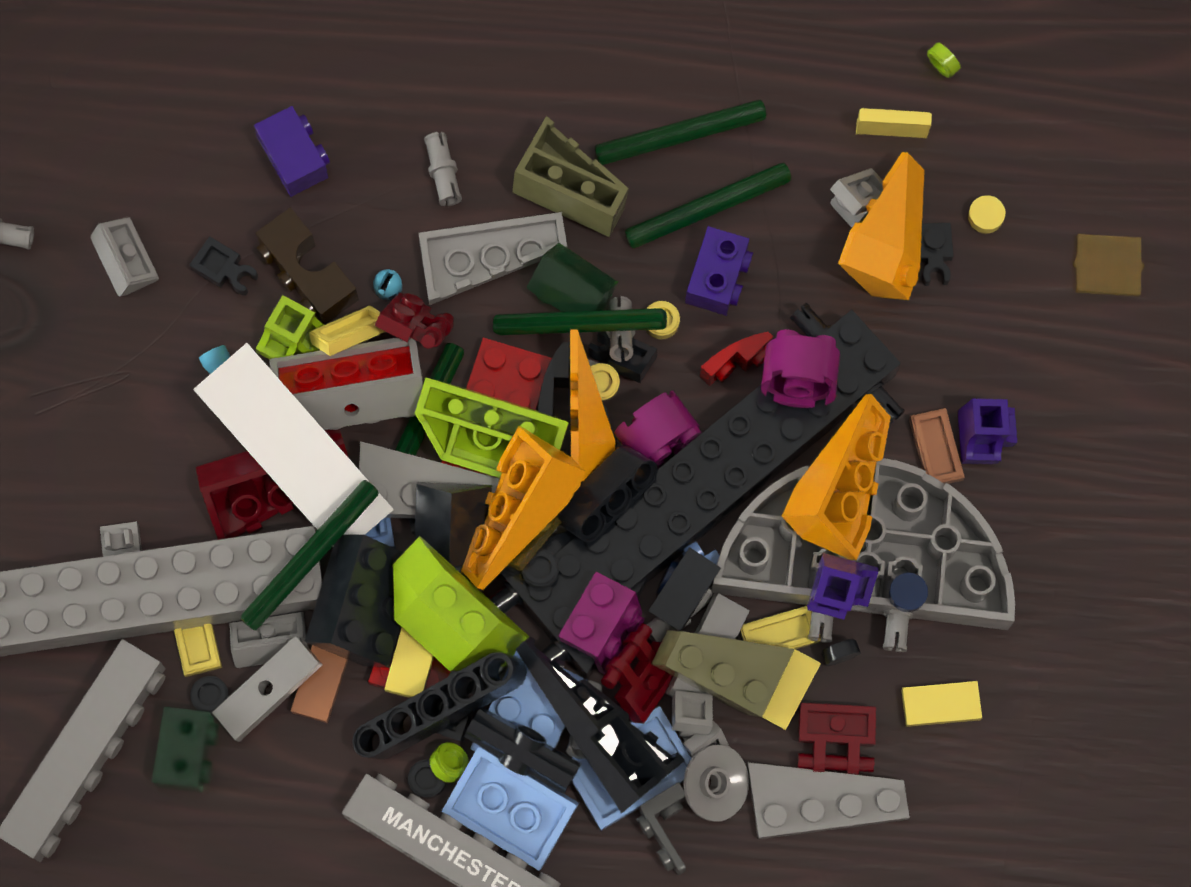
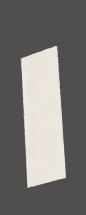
M248 343L243 345L193 389L317 530L363 480L368 481ZM379 493L376 499L343 535H365L394 509Z

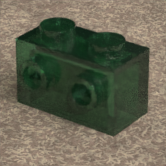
M557 243L543 255L527 289L535 293L540 301L551 304L561 312L601 311L606 307L618 281L561 243Z
M164 707L152 783L156 787L202 793L204 783H210L213 762L208 761L210 746H216L219 724L214 723V717L210 712Z

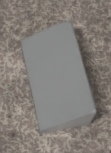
M130 217L97 225L91 234V240L119 297L128 295L158 281V274Z
M304 612L268 617L255 631L250 629L243 621L229 623L231 653L236 668L265 664L295 636L300 637L309 648L308 643L305 642L307 631Z

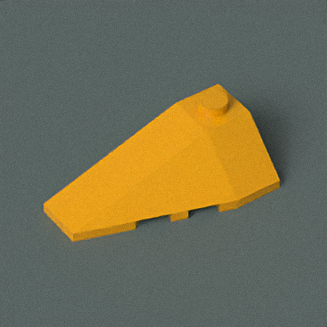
M902 152L883 180V191L878 199H871L867 204V216L862 223L856 222L850 230L838 264L871 296L909 300L912 289L918 281L920 270L924 169L908 152Z
M570 329L571 458L586 471L582 479L584 481L617 448L615 447V438L578 329Z
M865 394L795 485L782 514L784 520L802 539L849 560H857L871 528L872 516L867 515L870 495H877L879 483L873 481L876 462L881 461L884 456L891 418L872 394Z
M518 426L500 458L496 471L502 474L495 493L488 492L485 504L489 505L487 517L484 524L479 525L475 529L461 569L464 575L481 590L567 506L586 474V471L569 455Z

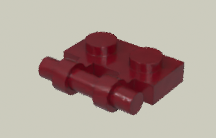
M399 292L379 314L374 326L405 342L412 338L429 349L437 347L442 343L445 336L452 331L454 319L450 313L434 316L430 314L432 308L425 305L421 298L413 294Z
M643 623L638 626L635 632H630L623 641L624 648L619 655L610 659L605 667L607 672L602 677L601 683L605 687L613 689L619 681L622 686L614 697L621 707L630 714L629 718L633 723L644 724L667 691L673 676L651 664L661 642H652L651 645L648 643L647 640L652 634V629ZM637 657L639 662L637 663L635 668L632 669L630 667V664L634 660V658Z
M800 703L798 743H813V754L798 753L797 768L812 769L813 772L838 770L846 771V774L858 775L859 772H874V757H860V746L874 747L876 707ZM826 744L847 745V756L826 755Z

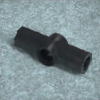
M484 707L478 710L464 736L497 755L500 763L509 770L524 776L531 775L562 794L567 791L581 765L575 759L546 744L547 740L537 731L524 725L515 726Z

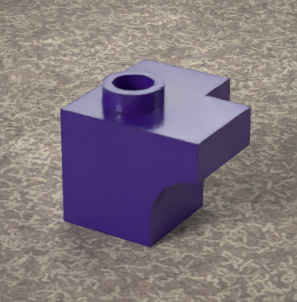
M972 398L958 410L961 464H997L1001 461L1002 447H1013L1017 444L1015 408L1008 407L1007 399Z
M822 553L807 609L844 620L847 611H851L852 606L868 607L878 575V567Z

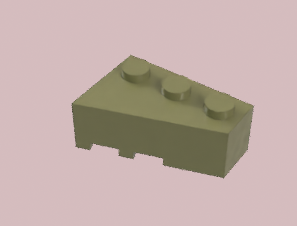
M546 116L515 170L512 193L553 212H562V216L610 237L625 209L629 188L596 159L594 161L591 160L579 149V144L575 140L565 137L554 127V122Z
M667 630L651 664L702 692L713 695L717 700L746 715L762 717L794 649L691 632Z

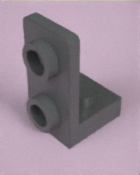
M679 782L640 805L639 812L641 816L637 818L646 837L649 839L654 836L662 848L657 851V854L668 872L674 869L678 876L686 871V867L656 818L661 815L666 820L683 809L681 803L686 800V797Z

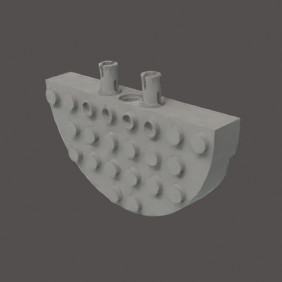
M886 458L877 461L873 481L879 483L877 495H870L867 515L872 516L871 528L857 560L851 561L878 567V575L868 607L854 605L851 611L882 614L887 617L883 649L892 651L896 636L895 652L907 651L909 619L912 618L1008 630L1015 622L1013 581L1002 554L1001 544L982 514L955 488L926 474L925 470ZM808 465L785 475L767 487L742 512L722 547L717 563L721 570L714 579L712 593L808 605L822 553L847 559L802 539L782 517L795 485L809 469ZM903 573L919 575L924 579L928 587V597L925 603L914 612H902L896 609L889 599L891 583L898 575ZM812 611L808 640L817 642L820 627H822L821 642H832L833 617Z

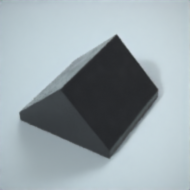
M417 482L415 540L421 536L453 567L463 565L475 529L479 525H483L487 517L489 505H486L485 501L488 492H492V485Z

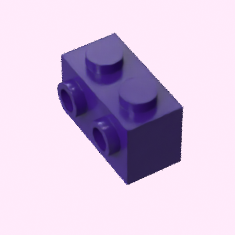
M293 106L254 125L257 138L290 197L329 178L326 165L330 163V160L321 144L317 146L313 144L310 135L314 133L306 116L303 114L298 117Z
M707 227L687 289L686 304L727 316L730 305L737 306L743 285L737 284L740 272L748 273L753 257V252L747 251L749 238L713 227Z

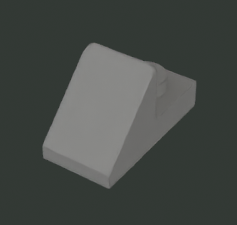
M872 168L839 179L830 189L835 195L830 203L849 226L853 227L856 222H862L867 216L866 206L871 199H878L882 193L883 180Z

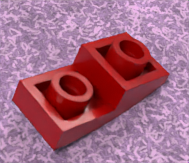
M769 332L759 333L729 345L701 366L699 377L711 386L717 379L721 382L727 379L736 368L735 362L745 372L753 364L759 367L764 363L766 345L769 341L773 340V336Z

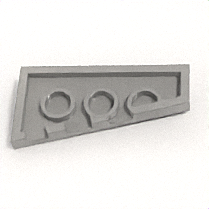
M562 212L419 233L429 305L567 251Z
M360 441L359 470L394 509L385 518H415L417 482L492 485V493H495L500 479Z
M747 763L758 839L895 822L910 818L904 780L829 771L813 772L811 769Z

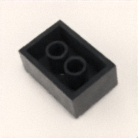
M342 535L333 546L305 642L362 666L389 668L401 630V626L394 620L393 564L404 552L366 535Z

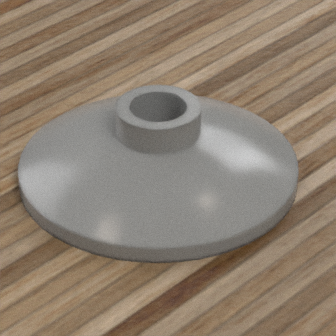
M709 745L699 750L689 761L684 775V793L690 808L702 819L714 822L727 820L741 809L749 789L748 770L742 757L735 750L724 745ZM709 778H711V785H710V787H709V785H708Z

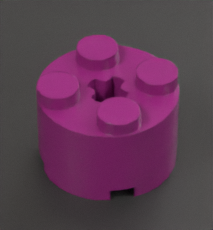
M788 329L778 331L776 338L769 341L766 345L761 383L762 393L766 396L767 391L774 394L773 401L797 408L815 407V402L825 399V405L832 403L836 398L840 364V351L836 347V339L827 335L816 337L799 335L796 331Z
M671 390L669 395L665 392L647 402L633 413V423L629 427L623 421L614 431V435L622 446H630L653 460L657 464L658 469L665 464L663 459L672 452L676 455L701 433L700 425L674 390Z

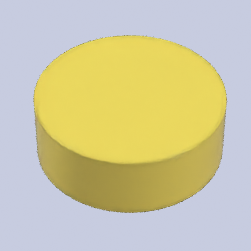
M993 196L978 197L973 201L968 211L970 225L980 233L988 234L997 231L1005 219L1004 205Z
M654 302L647 309L661 308L667 313V326L663 330H646V332L656 339L670 338L679 328L680 314L677 308L669 302Z
M604 363L591 366L601 400L606 401L614 397L620 385L617 371L612 366Z

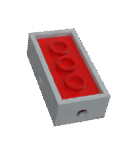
M391 338L357 344L332 356L327 355L323 351H315L270 359V369L323 430H338L357 424H373L381 420L398 417L415 416V410L424 384L417 342L412 338L408 342L399 338Z

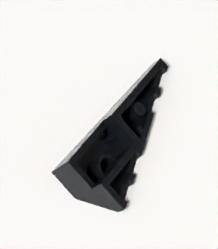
M530 636L516 648V651L616 806L623 813L682 764L685 759L678 752L671 755L656 743L658 737L651 731L644 734L628 720L630 714L586 679L577 681L563 669L565 663L558 657L552 660L535 647L534 643L536 640Z

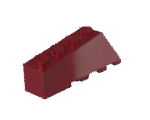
M340 429L324 430L348 457ZM248 451L195 467L200 490L218 540L234 538L246 531L250 534L262 527V522L279 512L283 515L294 509V503Z

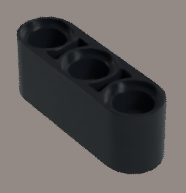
M620 446L581 483L567 506L556 516L557 523L584 542L596 540L653 484L658 473L657 464L630 446Z

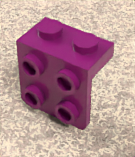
M595 572L558 635L560 641L591 656L598 671L605 675L607 672L606 665L612 657H617L624 648L623 641L630 632H635L638 626L644 622L636 592Z

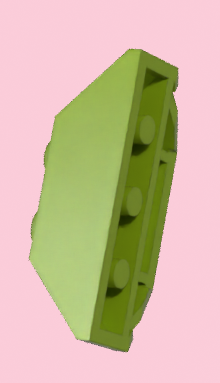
M427 377L425 378L415 410L416 417L422 424L441 460L500 478L502 474L496 471L500 458L518 426L525 428L561 450L569 424L568 421L534 409Z
M421 536L394 562V620L449 671H460L495 652L514 656L516 648L529 638L520 627ZM504 662L501 667H505L507 662Z

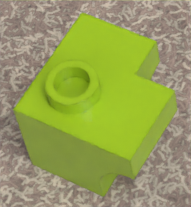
M282 295L264 326V333L256 347V353L270 360L320 351V349L311 344L309 332L324 326V324L315 317V312Z

